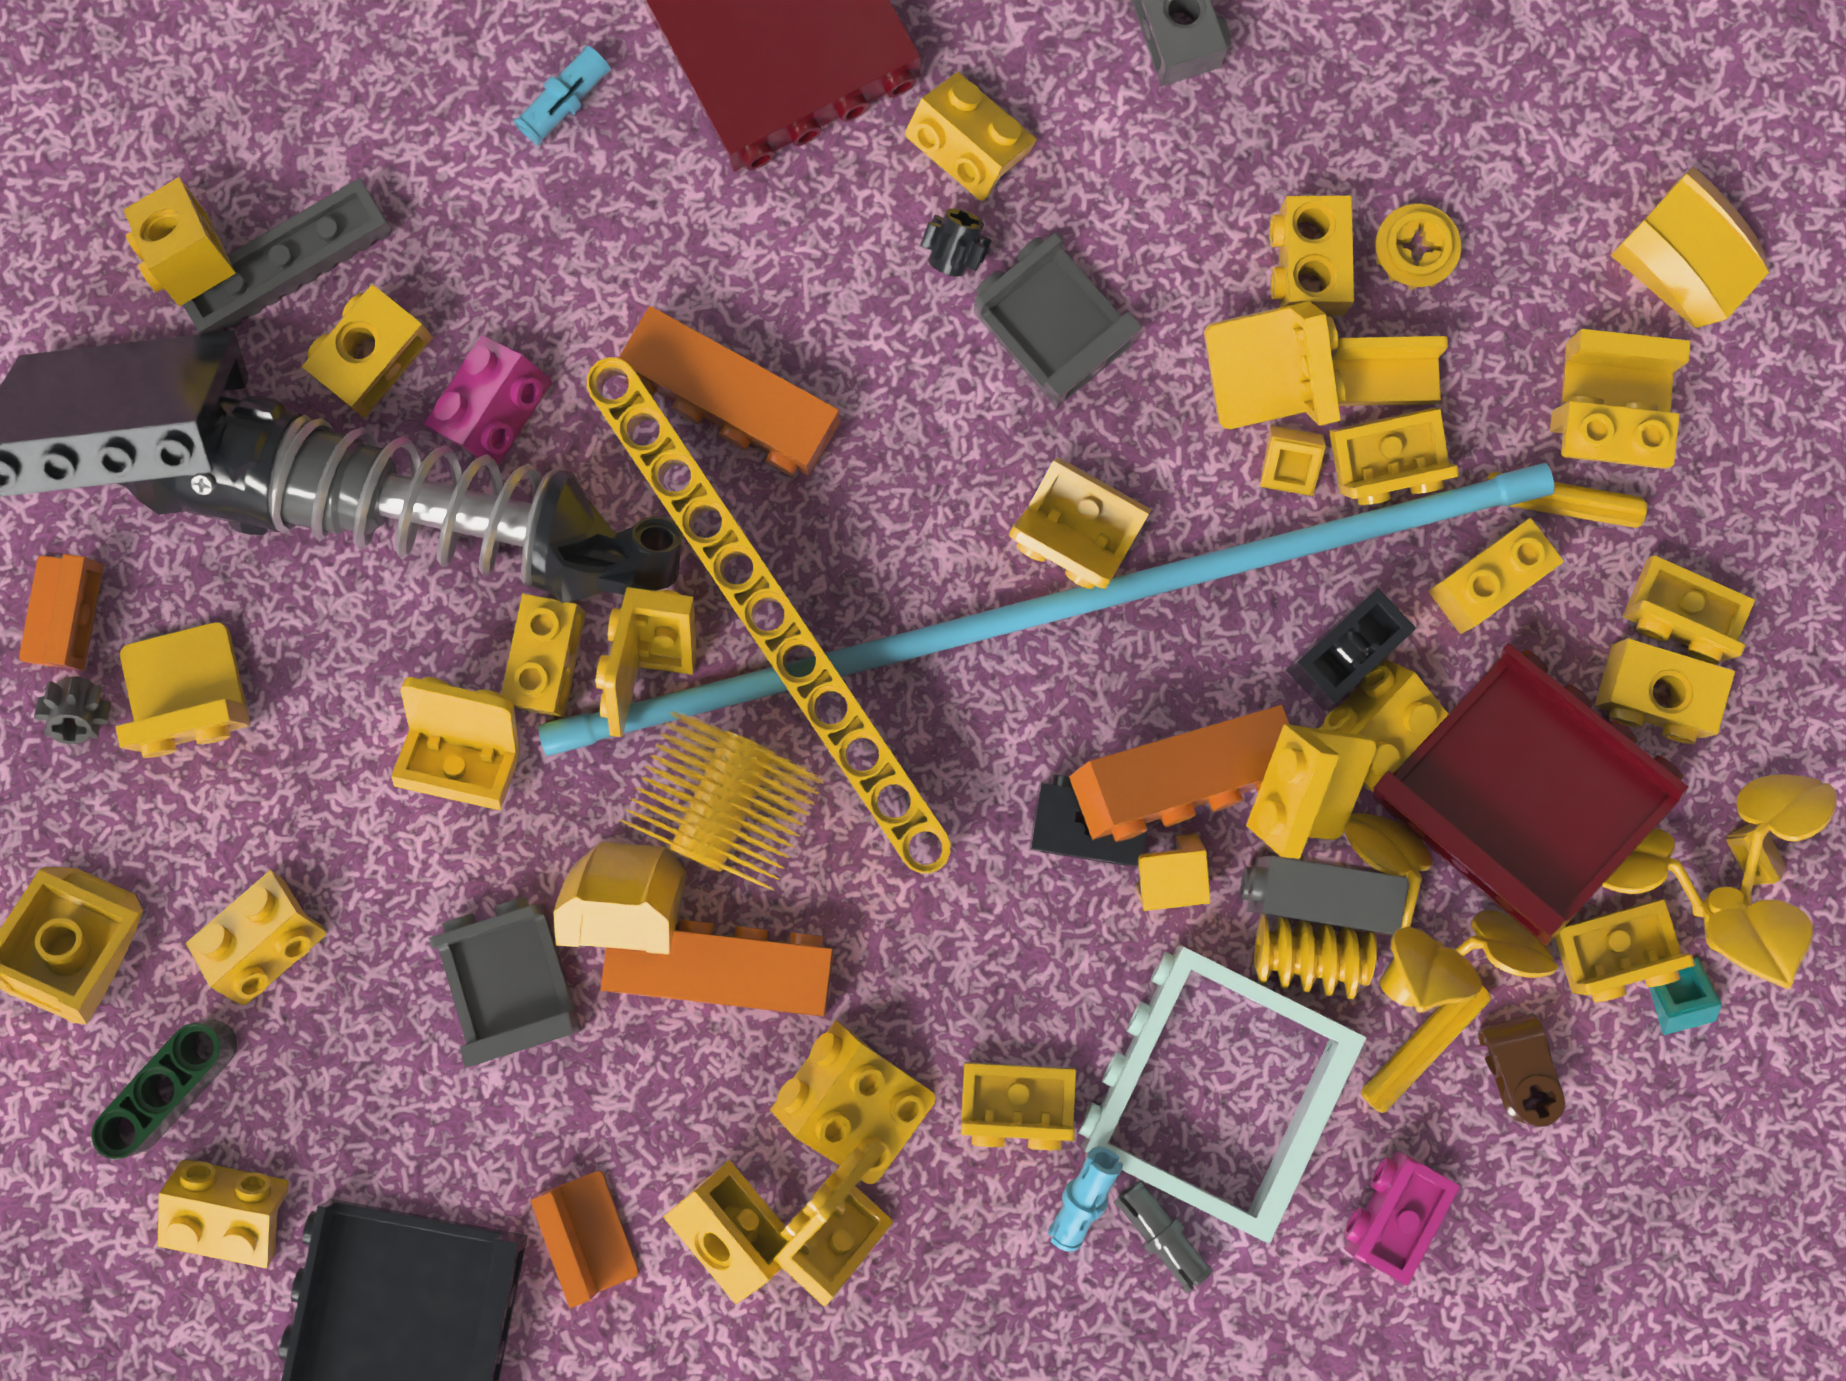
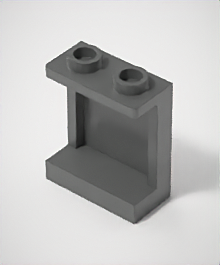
M1058 232L1052 234L1045 241L1039 236L1029 242L1018 253L1016 259L1019 262L1004 275L999 270L989 275L975 291L978 296L974 300L973 312L1056 409L1135 344L1143 328L1129 312L1123 316L1118 313L1064 251V239Z
M527 897L511 900L495 906L496 917L476 923L474 914L461 916L441 923L444 933L429 938L431 948L438 949L465 1037L466 1045L459 1046L465 1068L582 1031L545 904L529 906Z

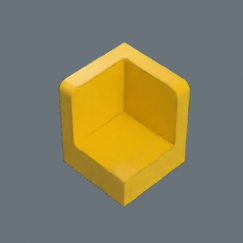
M1197 833L1175 836L1176 850L1146 853L1138 857L1140 882L1136 883V890L1143 911L1210 903L1206 849Z

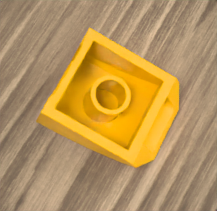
M1692 166L1672 186L1650 214L1612 252L1611 256L1691 326L1699 328L1728 319L1769 274L1765 251L1746 221L1727 198L1703 174Z
M600 842L573 865L563 883L554 909L556 945L572 947L585 945L670 954L685 885L686 870L667 847Z
M42 867L39 869L0 928V989L11 996L18 997L63 1017L71 1023L87 1025L110 986L139 924L143 909L136 895L77 868Z

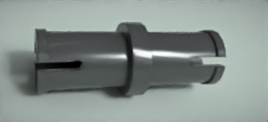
M1139 1180L1133 1185L1132 1189L1128 1188L1113 1203L1122 1210L1145 1239L1142 1246L1149 1255L1156 1253L1180 1283L1183 1291L1188 1293L1194 1288L1193 1284L1195 1287L1200 1285L1210 1276L1213 1269L1210 1265H1207L1183 1235L1181 1230L1184 1226L1177 1217L1171 1219L1144 1186L1145 1183Z

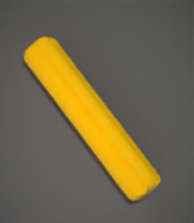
M1491 472L1488 474L1486 481L1503 473ZM1554 482V493L1552 495L1510 505V507L1639 528L1644 523L1648 505L1645 499L1639 496Z
M1481 985L1479 993L1472 1000L1441 1005L1361 1089L1360 1094L1374 1110L1380 1113L1387 1112L1491 1001V995L1487 989Z

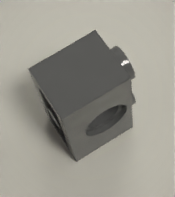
M1131 0L1161 87L1221 68L1227 48L1231 46V37L1225 18L1223 16L1216 17L1211 0ZM1183 12L1188 14L1194 22L1188 25H1181L1174 22L1170 14Z

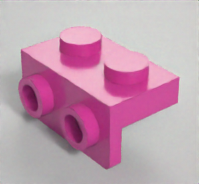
M481 335L473 349L467 354L463 364L444 393L437 400L435 407L423 425L477 458L486 454L489 455L499 465L550 387L552 380L522 354Z
M1396 1150L1391 1159L1385 1157L1377 1166L1370 1183V1187L1375 1190L1365 1209L1358 1207L1351 1215L1344 1230V1238L1348 1239L1344 1250L1361 1262H1366L1408 1286L1460 1185Z

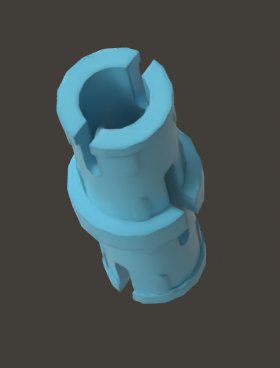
M589 45L582 49L583 51L557 78L550 76L543 84L545 88L543 93L520 117L513 121L516 127L535 145L539 146L542 140L569 112L574 115L582 107L579 101L606 73L608 74L611 71L604 58Z
M1105 1147L1092 1148L1087 1154L1079 1175L1066 1185L1062 1194L1063 1205L1048 1230V1236H1054L1051 1242L1059 1249L1069 1252L1077 1251L1082 1246L1091 1224L1104 1214L1108 1205L1107 1194L1123 1168L1122 1162H1118L1119 1156L1112 1150Z

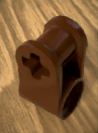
M1531 1013L1479 1029L1478 1039L1480 1045L1487 1046L1489 1056L1485 1057L1487 1066L1494 1076L1503 1106L1508 1115L1518 1122L1536 1127L1549 1126L1558 1121L1565 1108V1097L1551 1059V1051L1546 1034L1536 1015ZM1529 1087L1531 1090L1543 1093L1544 1099L1536 1103L1537 1112L1523 1106V1100L1531 1096Z

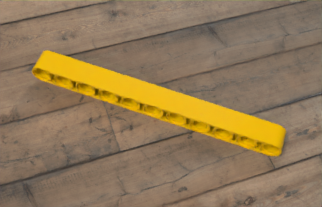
M606 357L597 361L590 368L587 375V389L591 398L899 856L911 870L918 873H933L940 870L947 863L950 856V840L921 794L636 372L626 361L616 357ZM613 376L627 377L629 379V387L622 397L618 399L603 397V387L609 378ZM644 421L659 423L660 433L653 443L649 445H637L634 443L633 433L640 423ZM675 466L689 468L691 479L683 490L671 492L665 489L664 476L670 468ZM706 511L719 513L722 517V526L719 532L710 538L696 536L694 532L696 518ZM744 556L751 559L753 573L746 582L742 584L727 582L725 567L732 558ZM767 602L779 603L784 609L782 624L772 631L759 629L755 622L757 609ZM799 647L811 649L816 657L814 670L805 677L791 676L786 668L788 654ZM828 693L840 694L847 702L845 717L835 724L822 722L817 714L819 700ZM859 739L873 741L879 750L877 763L866 771L854 769L848 761V749L854 741ZM889 785H900L909 793L910 807L900 817L887 816L879 807V795ZM929 831L934 833L942 843L940 856L931 863L918 862L910 853V841L919 832Z

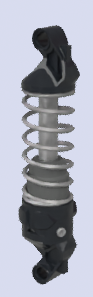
M220 396L203 436L213 466L212 472L115 483L126 487L138 501L158 515L188 512L227 521L232 529L248 535H265L269 531L284 534L297 525L311 528L313 535L319 542L326 538L329 533L339 535L344 531L353 532L354 543L360 550L369 545L375 530L382 526L388 517L398 519L395 551L401 559L407 557L412 551L419 524L439 528L441 532L437 548V560L442 568L450 565L453 560L459 533L481 537L484 539L479 558V570L484 578L491 574L494 568L500 542L522 546L520 578L524 585L548 591L561 603L585 599L600 592L625 595L627 587L650 591L661 590L673 585L679 577L682 532L676 523L664 517L652 516L637 522L634 527L616 532L589 501L574 473L562 470L556 472L553 469L540 480L536 469L528 463L516 469L503 486L498 465L487 454L474 460L462 474L457 456L446 445L432 451L421 463L416 447L405 436L394 439L385 448H379L371 432L363 427L352 430L346 435L336 433L330 423L324 419L319 418L312 421L306 414L302 415L297 412L288 411L281 402L267 397L248 396L242 400ZM359 438L365 440L367 442V445H365ZM403 447L407 450L411 462L412 477L397 474L395 463L390 457L397 448ZM444 456L449 461L453 486L425 480L432 465L439 457ZM486 465L490 470L493 495L467 490L472 478L481 466ZM525 474L530 477L532 483V503L509 499L516 484Z

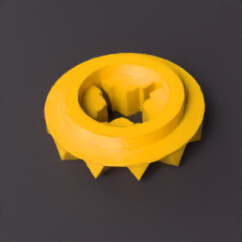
M1409 204L1391 212L1380 225L1374 240L1377 253L1376 264L1383 267L1388 274L1389 281H1398L1407 285L1409 290L1417 287H1434L1452 273L1461 255V238L1455 223L1440 209L1426 204ZM1419 227L1421 228L1422 245L1430 247V250H1433V252H1425L1418 263L1413 265L1414 259H1411V250L1403 248L1401 243H1409Z

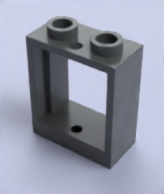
M1275 856L1255 857L1254 866H1245L1240 886V899L1248 900L1247 912L1394 935L1399 928H1402L1408 878Z

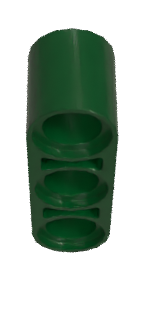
M208 1020L187 1024L177 1030L96 1119L92 1127L91 1138L93 1146L98 1153L108 1159L118 1160L145 1152L154 1146L231 1062L237 1048L236 1035L231 1027L222 1021ZM202 1032L210 1036L214 1046L213 1054L207 1061L200 1058L195 1046L196 1040ZM163 1074L172 1080L175 1088L174 1096L169 1103L164 1101L158 1094V1081ZM123 1117L129 1119L135 1127V1139L131 1145L124 1142L120 1137L119 1126Z

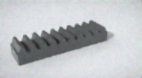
M358 178L230 253L228 257L236 274L183 304V307L200 334L223 332V329L227 327H236L241 324L242 318L245 316H255L260 313L262 306H272L277 303L279 296L294 293L301 283L309 284L316 280L318 273H328L333 270L335 263L350 260L353 257V253L357 250H367L371 247V242L374 240H384L389 237L392 229L367 187Z

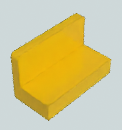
M1581 329L1566 342L1562 403L1569 402L1570 398L1574 396H1590L1603 399V405L1624 407L1625 403L1631 402L1650 403L1657 405L1658 411L1670 412L1673 374L1689 362L1690 340Z
M1448 337L1339 338L1338 348L1331 350L1333 368L1340 371L1345 387V401L1338 403V405L1437 404L1441 400L1439 357L1448 348Z

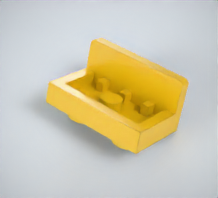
M959 72L953 74L921 98L905 131L906 137L980 201H984L991 195L999 178L1025 158L1037 141L1016 119L1008 115L980 91L975 84Z
M1590 396L1571 397L1569 402L1552 410L1550 432L1563 433L1561 448L1563 457L1668 469L1674 465L1679 413L1658 411V406L1650 403L1631 402L1625 403L1624 407L1603 405V399Z
M1431 408L1329 430L1339 493L1349 498L1357 499L1358 505H1371L1391 499L1390 491L1410 487L1412 494L1437 491L1444 488L1443 480L1459 476L1458 465L1449 463L1441 409Z
M1653 555L1646 559L1622 617L1638 624L1636 630L1646 637L1663 642L1668 641L1670 638L1688 646L1687 653L1690 656L1711 664H1719L1720 661L1723 662L1742 655L1746 645L1738 640L1755 599Z
M1383 660L1361 680V684L1340 706L1333 709L1326 716L1324 723L1318 729L1365 735L1376 743V752L1363 783L1367 790L1373 792V787L1388 771L1393 774L1449 714L1415 672L1391 661Z
M269 870L189 939L186 945L210 988L243 1006L261 994L267 986L297 960L304 957L312 947L326 936V931L320 923L304 913L286 882L275 872Z
M1665 899L1653 900L1568 924L1555 937L1571 992L1573 994L1591 995L1593 1002H1603L1622 997L1627 994L1625 985L1645 980L1647 987H1655L1681 979L1678 970L1695 965L1692 954L1681 953Z
M964 1062L961 1135L972 1136V1145L1005 1147L1006 1138L1028 1139V1148L1062 1150V1141H1075L1076 1069Z
M187 1159L180 1161L159 1192L158 1247L268 1268L276 1249L277 1212L288 1193L289 1181L262 1173L247 1172L212 1165L202 1161Z

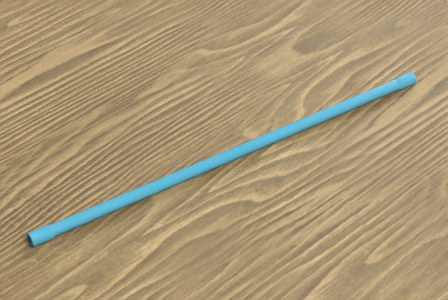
M1541 463L1499 474L1491 480L1112 578L1106 589L1097 586L1094 589H1088L1080 586L825 654L840 676L843 677L1495 506H1510L1545 497L1554 493V480L1549 466L1546 463ZM812 656L786 663L788 673L794 677L809 675L816 665V657ZM769 667L631 703L623 734L678 720L670 712H676L680 715L683 713L690 717L786 692L788 689L774 668ZM600 712L593 714L582 713L538 726L540 741L546 756L593 745L601 739L613 737L610 736L608 718L600 717Z

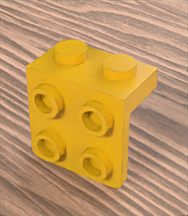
M1310 301L1213 322L1205 328L1204 337L1217 419L1224 428L1234 429L1304 412L1319 426L1341 421L1338 403L1345 401V387L1340 371L1333 368L1331 350L1338 348L1336 326L1331 316L1326 317V314Z
M1056 457L1028 508L1011 528L1009 536L1018 542L1016 547L1026 556L1041 562L1049 559L1065 568V575L1074 583L1088 589H1094L1095 586L1106 589L1152 509L1063 459Z
M627 587L622 608L612 609L608 625V640L613 641L610 656H600L596 673V688L603 689L600 717L608 718L610 736L621 738L623 736L639 667L693 675L697 656L694 597L681 595L672 590L650 591Z
M214 622L130 643L121 649L120 660L134 722L115 726L120 748L141 752L143 758L160 757L176 752V745L194 740L200 745L220 742L231 738L230 731L251 726L230 630L226 625Z
M406 677L400 691L409 731L391 775L394 787L501 811L520 755L513 703L492 690L480 689L472 691L450 686L447 682L435 677H424L422 679Z
M1284 724L1246 826L1278 855L1286 858L1300 859L1308 837L1329 840L1340 838L1345 831L1344 827L1349 821L1375 755L1376 743L1365 735Z
M835 1020L828 1031L819 1036L814 1042L809 1057L795 1076L781 1087L777 1100L770 1111L796 1139L839 1166L856 1147L866 1153L879 1141L886 1147V1150L861 1179L867 1184H874L880 1180L933 1107L935 1095L919 1081L877 1054L854 1032Z
M879 1141L866 1153L856 1147L837 1170L818 1188L809 1203L798 1212L780 1233L788 1242L773 1260L824 1307L835 1297L894 1223L888 1215L856 1187L857 1183L886 1150V1147Z

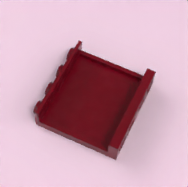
M644 0L649 16L656 29L659 28L723 145L734 172L743 167H746L747 170L763 167L774 158V151L792 142L795 146H802L813 141L821 134V127L838 118L842 122L858 118L867 111L869 102L885 94L889 98L898 97L909 91L915 85L916 78L921 76V57L889 0Z
M1507 643L1502 649L1500 660L1393 774L1388 771L1373 787V799L1547 947L1681 801L1689 786L1681 781L1683 774L1672 762L1659 755L1652 758L1637 746L1638 740L1629 728L1614 719L1607 722L1591 709L1593 706L1591 700L1581 690L1571 684H1566L1563 687L1547 674L1548 667L1537 655L1527 649L1519 652Z

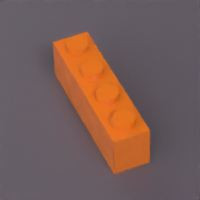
M650 305L619 356V359L626 361L633 368L652 397L658 392L674 401L671 409L692 423L699 425L701 420L705 418L721 427L718 435L737 448L747 450L749 444H752L768 453L765 461L789 476H794L797 470L810 476L841 422L839 409ZM626 378L625 381H624V383H625L627 386H629V379H628V378Z
M1278 705L1087 762L1071 774L1069 778L1092 840L1109 834H1113L1115 842L1127 840L1146 832L1148 829L1145 823L1162 819L1164 827L1175 825L1196 816L1194 810L1196 807L1209 804L1212 812H1216L1244 800L1242 793L1255 789L1258 793L1283 725L1289 724L1283 706Z
M680 919L679 930L674 931L670 954L647 953L646 950L606 947L600 991L823 1017L827 1014L834 948L822 947L824 936L790 932L789 943L767 940L768 929L735 926L734 936L712 934L714 923Z

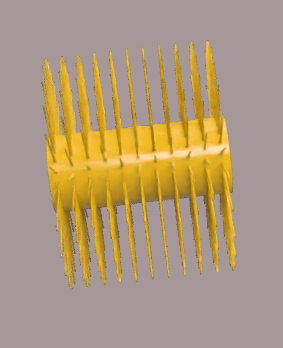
M681 713L682 715L674 716L680 719L679 721L695 727L693 729L708 735H699L684 726L680 727L674 723H667L665 725L672 727L670 729L681 733L680 735L694 740V743L714 750L709 751L704 747L700 748L685 739L683 741L673 735L669 736L663 733L662 737L670 740L669 742L683 747L681 749L696 754V757L710 762L705 761L706 763L689 754L686 755L664 745L656 744L655 746L671 754L670 756L684 761L683 763L701 769L700 771L704 772V775L692 768L688 769L663 757L660 758L653 755L652 758L660 761L659 763L670 767L672 770L686 775L687 778L700 782L699 785L696 783L694 785L679 776H674L652 766H647L646 768L659 774L660 777L674 782L676 785L691 790L690 792L695 793L692 797L681 790L678 791L653 779H648L644 776L641 778L662 791L689 802V807L682 806L668 798H663L642 788L635 787V789L650 796V798L664 803L666 806L681 811V813L685 814L684 818L682 819L643 801H638L634 798L630 799L652 810V812L679 823V829H673L643 814L625 809L631 814L640 817V819L671 832V834L675 835L673 841L624 820L620 821L661 842L671 845L670 850L718 872H721L723 869L760 886L774 890V888L724 864L727 859H730L744 867L780 880V878L754 866V864L730 854V851L733 848L757 860L785 869L765 856L736 844L735 840L738 837L754 846L779 856L790 858L785 853L778 851V849L747 836L746 833L740 832L741 827L780 844L794 847V845L761 829L757 825L746 822L745 819L748 816L778 831L781 830L796 837L800 836L796 832L787 829L788 827L774 822L773 819L757 814V811L750 808L752 806L776 818L779 817L790 823L793 822L799 826H804V823L797 821L798 819L787 815L786 812L771 807L770 804L756 800L755 797L758 795L772 804L776 803L788 810L791 809L799 814L809 815L806 810L797 807L798 805L765 790L771 788L799 802L803 801L807 804H813V801L796 793V790L780 784L784 781L797 789L801 788L809 793L811 791L817 794L815 788L806 785L808 783L793 778V775L797 774L813 781L819 778L815 777L817 775L803 770L805 768L790 763L791 760L776 756L773 751L745 737L729 731H722L716 726L713 728ZM708 737L714 738V739H715L716 741H718L719 743L715 742L714 740H712V739H710V738H708ZM780 767L793 775L779 771L774 768ZM768 774L778 781L766 778L765 775Z

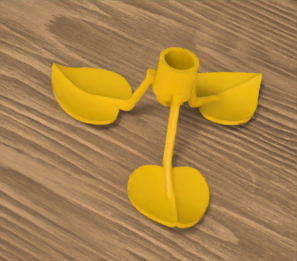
M1784 774L1757 778L1741 789L1737 796V812L1743 820L1758 826L1753 833L1740 890L1733 887H1719L1714 889L1705 900H1701L1681 862L1670 858L1675 850L1674 838L1657 827L1602 887L1621 893H1644L1660 886L1666 880L1668 870L1672 871L1692 904L1693 915L1704 917L1706 944L1712 950L1721 953L1727 959L1750 973L1790 989L1794 983L1799 966L1811 947L1813 925L1805 912L1789 903L1765 899L1751 904L1754 878L1763 840L1767 833L1771 831L1779 838L1787 841H1800L1816 835L1828 825L1835 813L1837 804L1836 791L1829 783H1822L1815 778Z
M1351 814L1344 830L1355 852L1372 868L1387 875L1406 876L1409 881L1402 928H1399L1391 939L1390 948L1394 958L1379 980L1380 987L1388 997L1401 1005L1415 1006L1417 1012H1423L1444 1004L1462 1003L1472 1000L1477 996L1482 985L1477 971L1469 960L1464 957L1473 949H1484L1486 957L1495 967L1516 976L1537 978L1550 976L1556 972L1559 967L1553 961V957L1546 946L1505 913L1491 910L1476 913L1471 920V927L1477 936H1471L1455 950L1443 947L1441 941L1434 940L1423 931L1410 927L1422 880L1421 874L1418 871H1426L1433 864L1428 849L1405 826L1394 820L1374 814Z

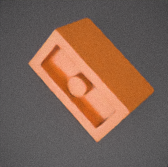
M63 554L62 558L43 555L37 558L19 659L22 662L85 671L104 569L103 564L84 556Z
M597 1170L541 1192L530 1200L569 1309L591 1301L598 1292L633 1279L639 1274L638 1265L602 1171Z

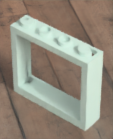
M1177 946L1173 955L1165 951L1159 965L1154 969L1151 982L1157 984L1158 987L1149 1005L1140 1002L1130 1019L1126 1032L1134 1035L1125 1055L1116 1052L1105 1071L1102 1082L1110 1087L1101 1105L1098 1106L1091 1103L1084 1115L1085 1119L1078 1131L1079 1134L1085 1136L1081 1146L1087 1153L1094 1147H1105L1112 1150L1119 1156L1118 1162H1122L1123 1171L1270 1244L1367 1037L1183 946ZM1191 970L1329 1038L1326 1048L1248 1212L1109 1143Z

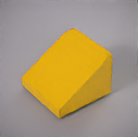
M1270 426L1260 487L1314 496L1326 447L1323 435Z
M1752 823L1727 835L1728 838L1726 839L1743 873L1745 872L1753 833L1758 826ZM1767 833L1763 840L1753 885L1774 884L1781 880L1786 870V865L1769 833Z

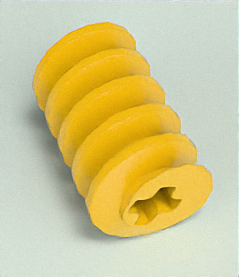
M1264 914L1261 915L1254 948V968H1256L1258 984L1265 985L1271 972L1277 971L1281 988L1287 989L1294 974L1300 975L1303 992H1310L1316 978H1321L1325 995L1332 996L1340 981L1344 982L1347 999L1354 1000L1360 985L1369 986L1371 983L1377 958V941L1374 932L1365 931L1358 941L1354 929L1343 928L1336 938L1335 931L1331 925L1321 924L1314 935L1312 926L1308 921H1299L1293 932H1291L1288 919L1278 917L1269 930L1266 916Z

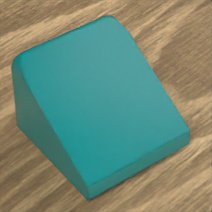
M1698 957L1693 958L1694 966L1678 970L1680 980L1649 987L1663 1035L1705 1025L1717 1020L1722 1003Z

